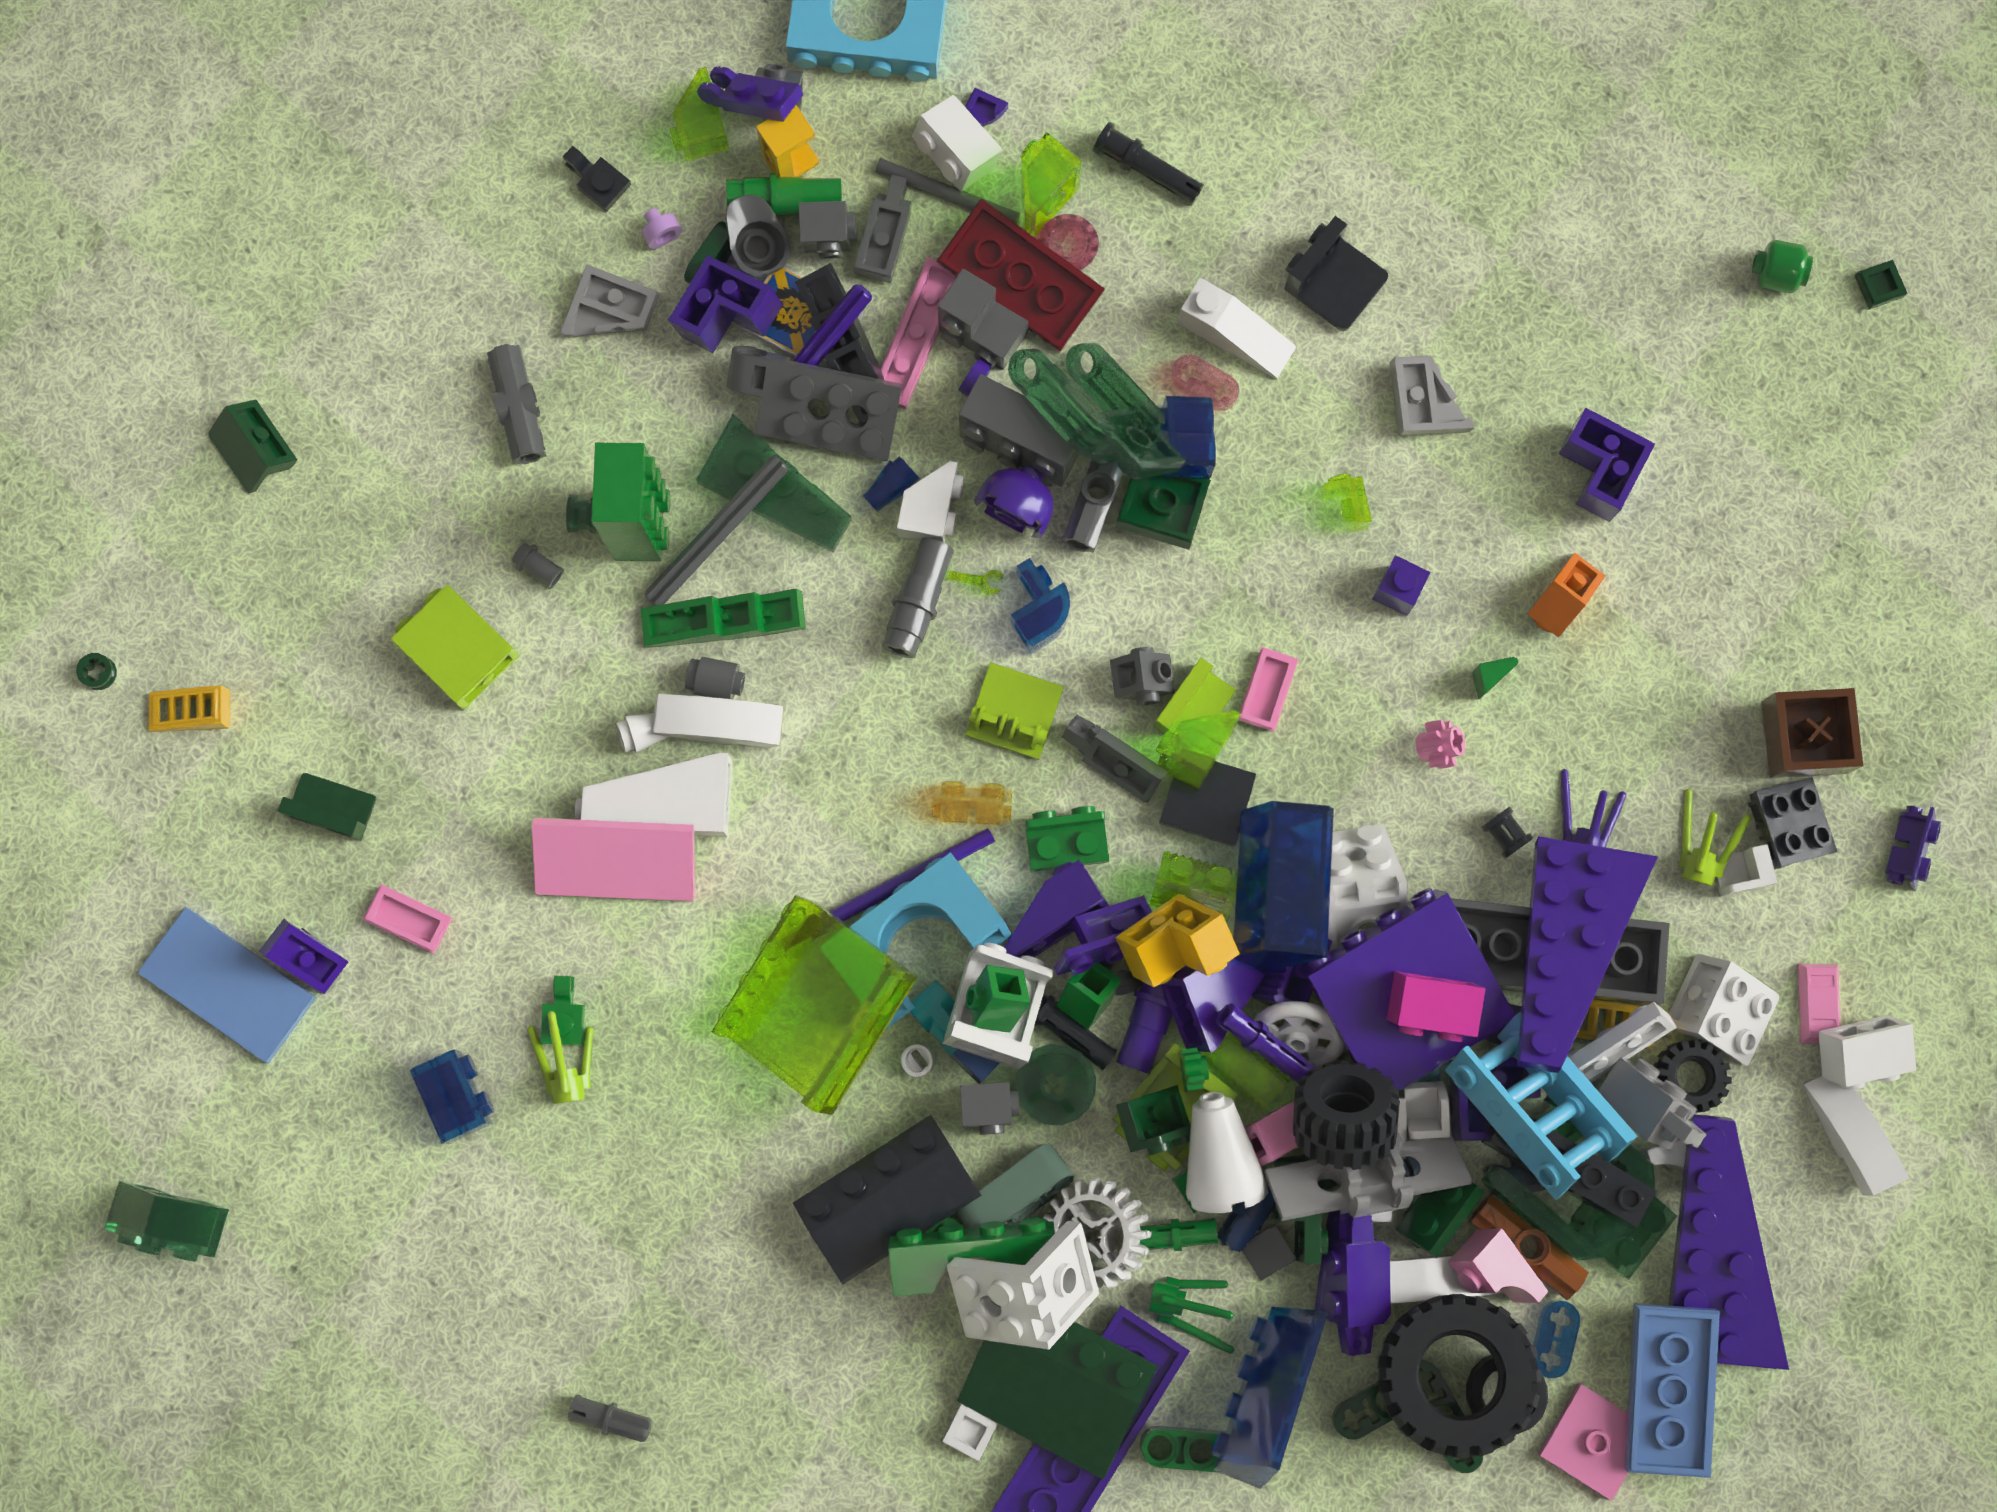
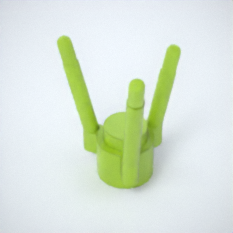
M1686 789L1683 807L1682 854L1678 867L1683 868L1681 878L1713 886L1715 877L1722 879L1725 866L1751 821V815L1745 814L1720 858L1715 862L1717 854L1709 852L1718 815L1716 812H1711L1700 849L1693 848L1691 855L1693 792L1691 789Z
M550 1011L547 1016L557 1071H553V1075L535 1028L529 1026L527 1029L545 1079L547 1095L552 1094L553 1104L585 1099L584 1089L592 1088L590 1066L593 1027L588 1026L585 1031L581 1074L578 1075L577 1068L566 1069L556 1014Z

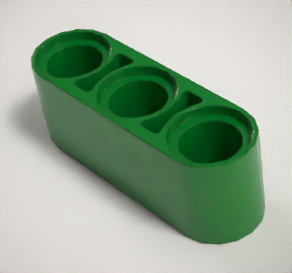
M1152 1426L1145 1430L1140 1439V1451L1145 1460L1158 1468L1243 1475L1255 1471L1260 1465L1262 1458L1258 1443L1248 1434L1241 1432ZM1159 1435L1167 1437L1170 1441V1448L1164 1456L1155 1457L1149 1454L1148 1444L1153 1437ZM1197 1439H1205L1211 1445L1210 1454L1204 1460L1197 1461L1190 1457V1445ZM1241 1442L1248 1443L1252 1450L1250 1459L1243 1464L1234 1463L1230 1455L1234 1445Z

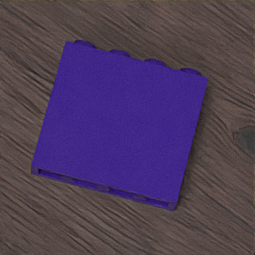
M1427 888L1416 893L1410 898L1411 904L1399 911L1397 909L1386 911L1375 919L1376 925L1364 932L1362 929L1349 933L1341 939V946L1331 952L1323 950L1314 954L1306 961L1308 966L1299 970L1300 975L1309 981L1355 1065L1362 1063L1366 1064L1368 1069L1376 1068L1381 1071V1077H1389L1393 1081V1087L1397 1088L1398 1091L1457 1056L1466 1046L1472 1047L1500 1030L1515 1016L1449 894L1437 889L1432 891L1431 888ZM1394 971L1471 982L1486 988L1478 1037L1463 1035L1462 1042H1455L1438 1038V1031L1424 1029L1423 1036L1398 1032L1399 1026L1387 1020Z

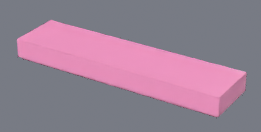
M929 257L926 259L881 367L886 381L903 384L899 407L906 410L939 333L938 305L957 278L939 265L935 259Z

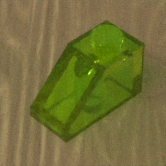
M706 67L698 69L672 112L676 127L669 128L675 151L683 149L686 162L730 150L718 107L706 104L697 95V89L703 82L711 83Z
M1232 710L1181 721L1174 733L1167 730L1156 748V752L1161 754L1158 765L1167 770L1168 775L1198 791L1234 732L1241 714Z

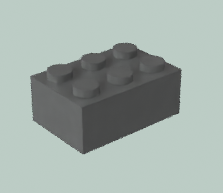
M982 374L977 379L959 413L960 437L964 438L963 443L967 447L983 453L986 449L998 455L997 460L1008 468L1018 469L1019 466L1031 467L1043 475L1041 483L1048 487H1052L1053 483L1060 487L1064 485L1083 449L1085 425Z

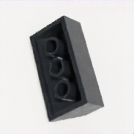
M929 1115L794 1201L793 1205L842 1284H845L889 1255L890 1236L897 1235V1232L910 1228L920 1229L924 1233L982 1195L932 1115Z

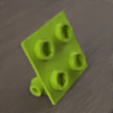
M990 662L978 699L971 711L970 722L965 736L1040 760L1064 686Z

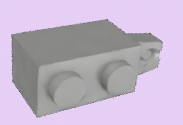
M1620 1057L1598 1092L1626 1124L1646 1141L1671 1150L1676 1141L1680 1139L1682 1142L1698 1148L1707 1134L1691 1121L1697 1109L1684 1099L1687 1092L1671 1081L1665 1080V1082H1662L1657 1078L1660 1071L1648 1062L1639 1059L1637 1063Z

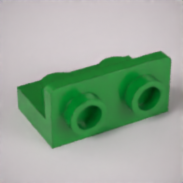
M1082 806L1071 809L1072 815L1056 816V811L1033 813V819L1025 821L1031 872L1056 869L1064 863H1074L1077 860H1080L1083 865L1108 863L1110 860L1105 830V812H1095V806Z

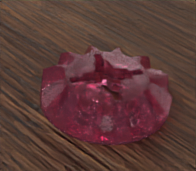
M1062 214L1050 219L1042 227L1038 237L1039 241L1080 271L1089 264H1092L1098 251L1099 241L1096 230L1086 219L1074 214ZM1071 231L1073 244L1079 245V247L1072 248L1071 252L1068 253V257H1064L1063 246L1057 245V243L1064 242L1066 237H1068V232Z

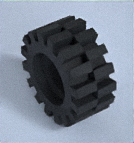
M1694 1039L1680 1041L1667 1046V1049L1661 1051L1657 1056L1659 1060L1653 1066L1660 1071L1657 1078L1662 1082H1665V1080L1671 1081L1680 1088L1682 1087L1677 1080V1071L1681 1064L1686 1061H1694L1704 1069L1706 1076L1704 1086L1694 1093L1686 1091L1687 1095L1684 1098L1697 1109L1695 1113L1709 1111L1710 1108L1717 1107L1722 1103L1720 1099L1727 1097L1730 1090H1727L1726 1086L1727 1084H1732V1077L1727 1076V1070H1731L1729 1063H1724L1722 1060L1725 1055L1721 1051H1715L1713 1049L1715 1046L1711 1043H1702V1040Z

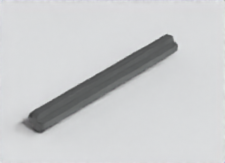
M773 455L759 468L645 591L644 595L648 601L654 606L665 604L788 472V467L782 460Z

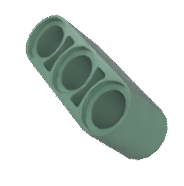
M1050 1143L1044 1144L979 1191L982 1196L958 1210L957 1215L967 1229L979 1228L980 1224L989 1221H1000L1004 1223V1226L1018 1225L1022 1220L1061 1193L1063 1188L1068 1187L1073 1182L1075 1175L1053 1145Z

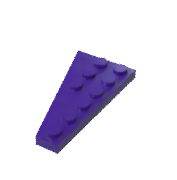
M1694 1114L1691 1121L1707 1135L1698 1148L1691 1144H1686L1668 1306L1713 1308L1720 1311L1717 1363L1789 1370L1736 1123L1732 1118Z

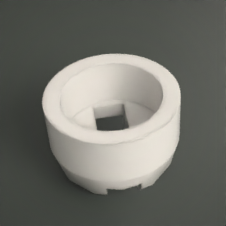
M922 1043L913 1044L904 1050L901 1064L909 1075L915 1077L923 1076L934 1067L935 1055L929 1046ZM917 1049L928 1066L924 1068L912 1052Z

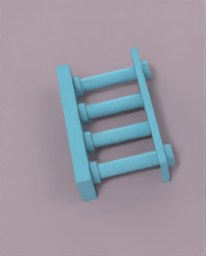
M1520 1012L1512 1018L1497 1036L1502 1042L1500 1045L1479 1058L1469 1046H1466L1453 1059L1445 1071L1535 1175L1539 1183L1557 1200L1581 1177L1574 1169L1596 1152L1605 1161H1612L1637 1135L1568 1056L1559 1073L1525 1068L1530 1075L1507 1090L1501 1085L1490 1071L1512 1056H1515L1517 1059ZM1539 1088H1542L1558 1107L1536 1122H1533L1518 1102ZM1570 1120L1586 1139L1562 1155L1546 1135Z

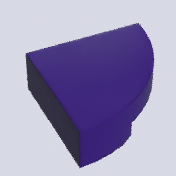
M974 88L965 108L981 126H986L1004 115L1008 109V102Z

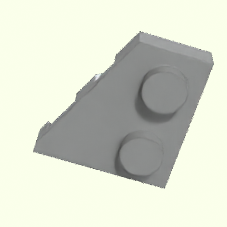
M586 265L560 333L566 337L646 330L660 294L650 288Z
M1431 356L1394 357L1390 361L1399 436L1465 433L1474 429L1473 421L1470 417L1465 419L1454 401L1457 397L1450 385L1442 379L1441 371Z

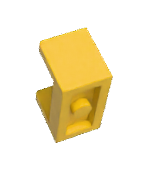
M795 105L783 122L767 119L756 126L762 157L771 171L776 173V177H799L819 164V159L807 143L815 137L814 130L797 105Z

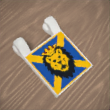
M783 267L781 270L768 275L764 283L772 287L783 303V306L764 337L739 324L737 325L738 328L795 357L816 332L810 321V318L813 316L795 281L804 276ZM863 311L858 316L859 321L864 316ZM824 357L818 366L831 369Z

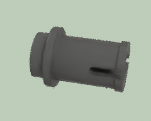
M527 543L522 544L512 558V562L516 564L518 571H526L544 584L547 589H552L564 573L563 568L558 567L539 553L538 546L535 544L531 546Z

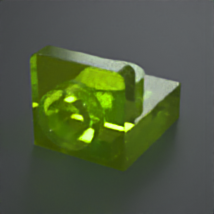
M1340 474L1329 478L1328 483L1323 484L1321 489V499L1325 500L1344 496L1345 499L1340 500L1341 515L1344 523L1350 522L1352 533L1368 530L1372 518L1362 476L1351 478L1350 474Z

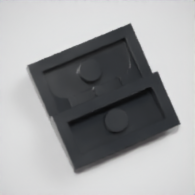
M1181 750L1159 824L1235 847L1256 773Z

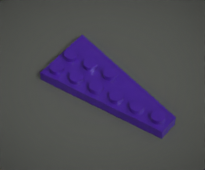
M1538 836L1534 849L1517 1055L1518 1067L1559 1073L1658 856Z

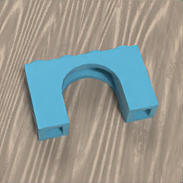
M792 0L786 50L788 61L793 62L796 66L803 69H813L816 65L828 66L840 73L863 70L869 71L871 75L876 77H889L891 74L906 75L908 79L917 82L926 81L928 78L937 79L947 0H906L905 13L900 25L890 35L875 41L853 39L845 35L836 26L832 19L835 0Z
M951 852L943 858L933 860L922 874L912 881L899 885L894 890L892 896L879 905L869 907L863 912L858 921L847 929H840L829 938L828 943L821 947L882 1031H885L915 1008L907 994L890 973L887 964V952L890 942L904 925L916 919L926 917L942 919L958 930L972 950L978 944L994 943L1001 945L1012 935L1005 921Z

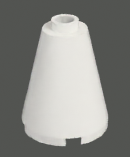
M1221 1092L1205 1093L1192 1106L1186 1185L1188 1202L1191 1201L1193 1209L1206 1213L1232 1212L1231 1204L1243 1201L1245 1208L1254 1206L1268 1194L1267 1180L1234 1101L1229 1097H1225Z

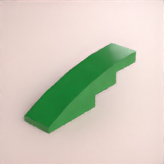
M797 588L762 595L751 592L724 598L707 596L641 608L643 643L646 648L751 638L806 629L803 594Z

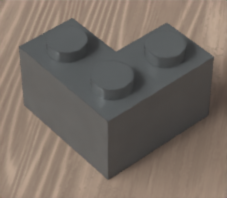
M965 269L961 270L938 305L941 337L955 348L960 349L963 345L973 351L975 359L977 361L978 359L983 360L991 366L990 368L996 365L1004 370L1028 333V321L996 302V288Z

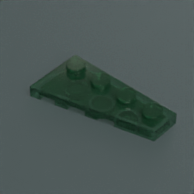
M732 414L696 479L697 483L731 500L771 456H777L787 465L788 472L751 511L834 553L852 520L851 515L815 484L808 481L798 472V469L787 460L785 461L770 448L768 443L758 435H755L739 418Z

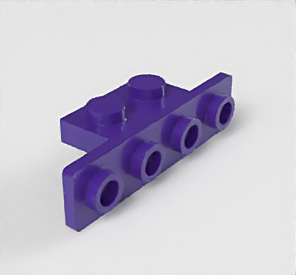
M1144 895L1075 916L1071 926L1081 945L1062 952L1054 966L1056 974L1062 975L1071 972L1073 975H1077L1087 971L1096 963L1106 961L1111 964L1123 959L1124 955L1115 937L1152 912Z

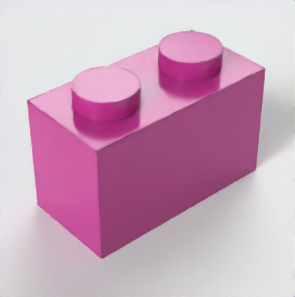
M1394 971L1387 1020L1399 1026L1398 1032L1409 1035L1423 1036L1425 1029L1438 1031V1038L1455 1042H1462L1463 1035L1478 1037L1486 988L1471 982Z

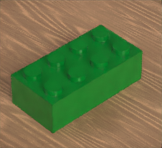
M595 442L592 500L593 525L615 561L661 562L662 550H668L669 529L664 527L663 513L670 512L671 498L670 490L666 489L665 479H661L660 468H656L655 457L649 455L644 443Z

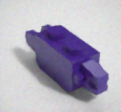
M1337 1210L1334 1217L1336 1219L1334 1222V1237L1328 1238V1253L1323 1255L1327 1288L1324 1296V1308L1327 1313V1320L1337 1324L1341 1352L1349 1356L1365 1355L1371 1353L1374 1325L1384 1324L1391 1315L1390 1249L1383 1241L1374 1239L1371 1215L1353 1218L1350 1213L1341 1214Z

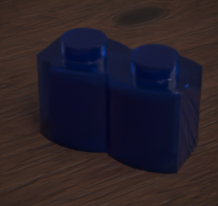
M1166 396L1162 408L1157 407L1155 412V430L1161 431L1162 442L1159 441L1157 444V465H1163L1164 477L1210 479L1216 464L1212 398Z

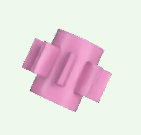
M1442 719L1426 722V732L1419 733L1416 738V750L1419 758L1423 762H1429L1430 768L1438 767V769L1456 766L1455 757L1463 755L1465 751V739L1460 728L1452 727L1451 721L1444 722Z

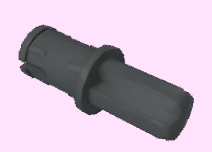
M578 1394L574 1397L570 1409L574 1411L568 1413V1421H575L600 1429L602 1435L606 1436L610 1432L639 1442L646 1441L652 1427L650 1418L617 1408V1403L612 1402L610 1405L584 1398Z

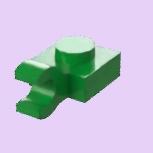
M554 975L553 991L555 1004H542L541 1044H552L547 1014L553 1011L556 1014L561 1044L583 1045L585 1005L573 1004L575 977Z

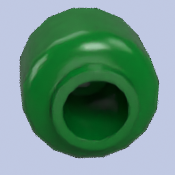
M1772 240L1767 244L1764 251L1757 250L1752 265V273L1758 274V284L1763 289L1794 293L1798 290L1799 286H1806L1812 268L1813 257L1808 256L1807 248L1804 245Z

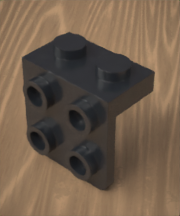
M1335 215L1327 226L1321 223L1316 228L1308 241L1312 245L1303 255L1301 252H1298L1289 262L1285 269L1289 275L1284 290L1338 330L1347 331L1387 282L1388 273L1343 239L1348 224Z

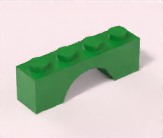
M1034 1217L1024 1219L1018 1225L1004 1226L1003 1222L989 1221L980 1224L979 1228L963 1229L960 1225H946L940 1227L938 1232L922 1233L920 1229L915 1228L900 1230L897 1232V1235L890 1236L888 1248L893 1297L935 1293L941 1276L947 1270V1265L955 1257H983L1001 1263L1026 1265L1055 1234L1054 1221L1045 1222L1044 1218Z

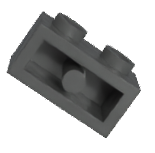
M846 201L799 202L800 242L804 252H819L820 258L842 257V251H850V241H857V224L854 211L848 212Z
M1009 1082L960 1085L963 1128L979 1127L980 1135L1004 1134V1125H1012V1116L1020 1115L1018 1091H1010Z

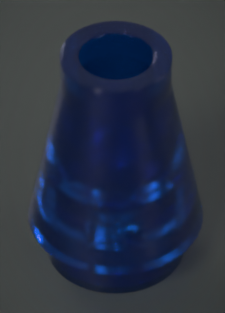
M899 456L893 462L891 460L888 461L870 488L863 494V497L879 512L886 505L902 497L904 491L913 486L920 478Z

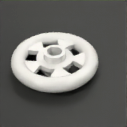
M1302 1001L1282 1002L1267 1007L1254 1018L1255 1021H1262L1269 1027V1032L1299 1054L1307 1052L1308 1055H1302L1303 1058L1316 1067L1322 1068V1065L1325 1063H1333L1341 1056L1345 1049V1045L1328 1014L1319 1005ZM1285 1019L1280 1028L1273 1024L1278 1020ZM1310 1020L1315 1021L1320 1025L1317 1028H1315L1314 1024ZM1318 1038L1330 1040L1327 1047L1317 1046Z

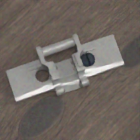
M1398 1130L1394 1149H1390V1155L1384 1160H1378V1163L1371 1167L1365 1164L1361 1166V1169L1352 1170L1351 1167H1343V1170L1334 1169V1165L1331 1164L1323 1166L1317 1163V1159L1265 1169V1176L1282 1221L1339 1210L1341 1214L1350 1213L1353 1218L1407 1208L1413 1200V1195L1469 1185L1472 1182L1452 1134L1448 1138H1429L1403 1142ZM1323 1179H1331L1337 1182L1340 1188L1334 1192H1327L1319 1187L1318 1182Z

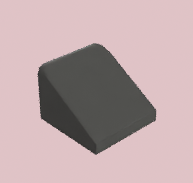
M1271 1224L1254 1235L1251 1241L1246 1244L1247 1247L1241 1250L1260 1281L1297 1260L1275 1224Z

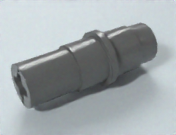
M933 538L921 539L909 574L905 576L899 595H895L892 600L894 608L886 627L887 633L882 647L887 651L904 658H915L919 645L924 640L930 621L934 620L937 616L935 607L942 591V582L954 552L953 548L948 544Z

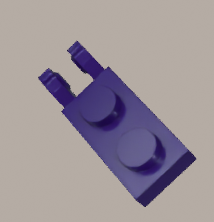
M720 66L714 67L710 72L709 76L712 83L703 82L697 89V95L706 104L721 107L724 111L780 122L785 120L804 95L799 84L742 73L735 74L731 69L727 67L721 68Z

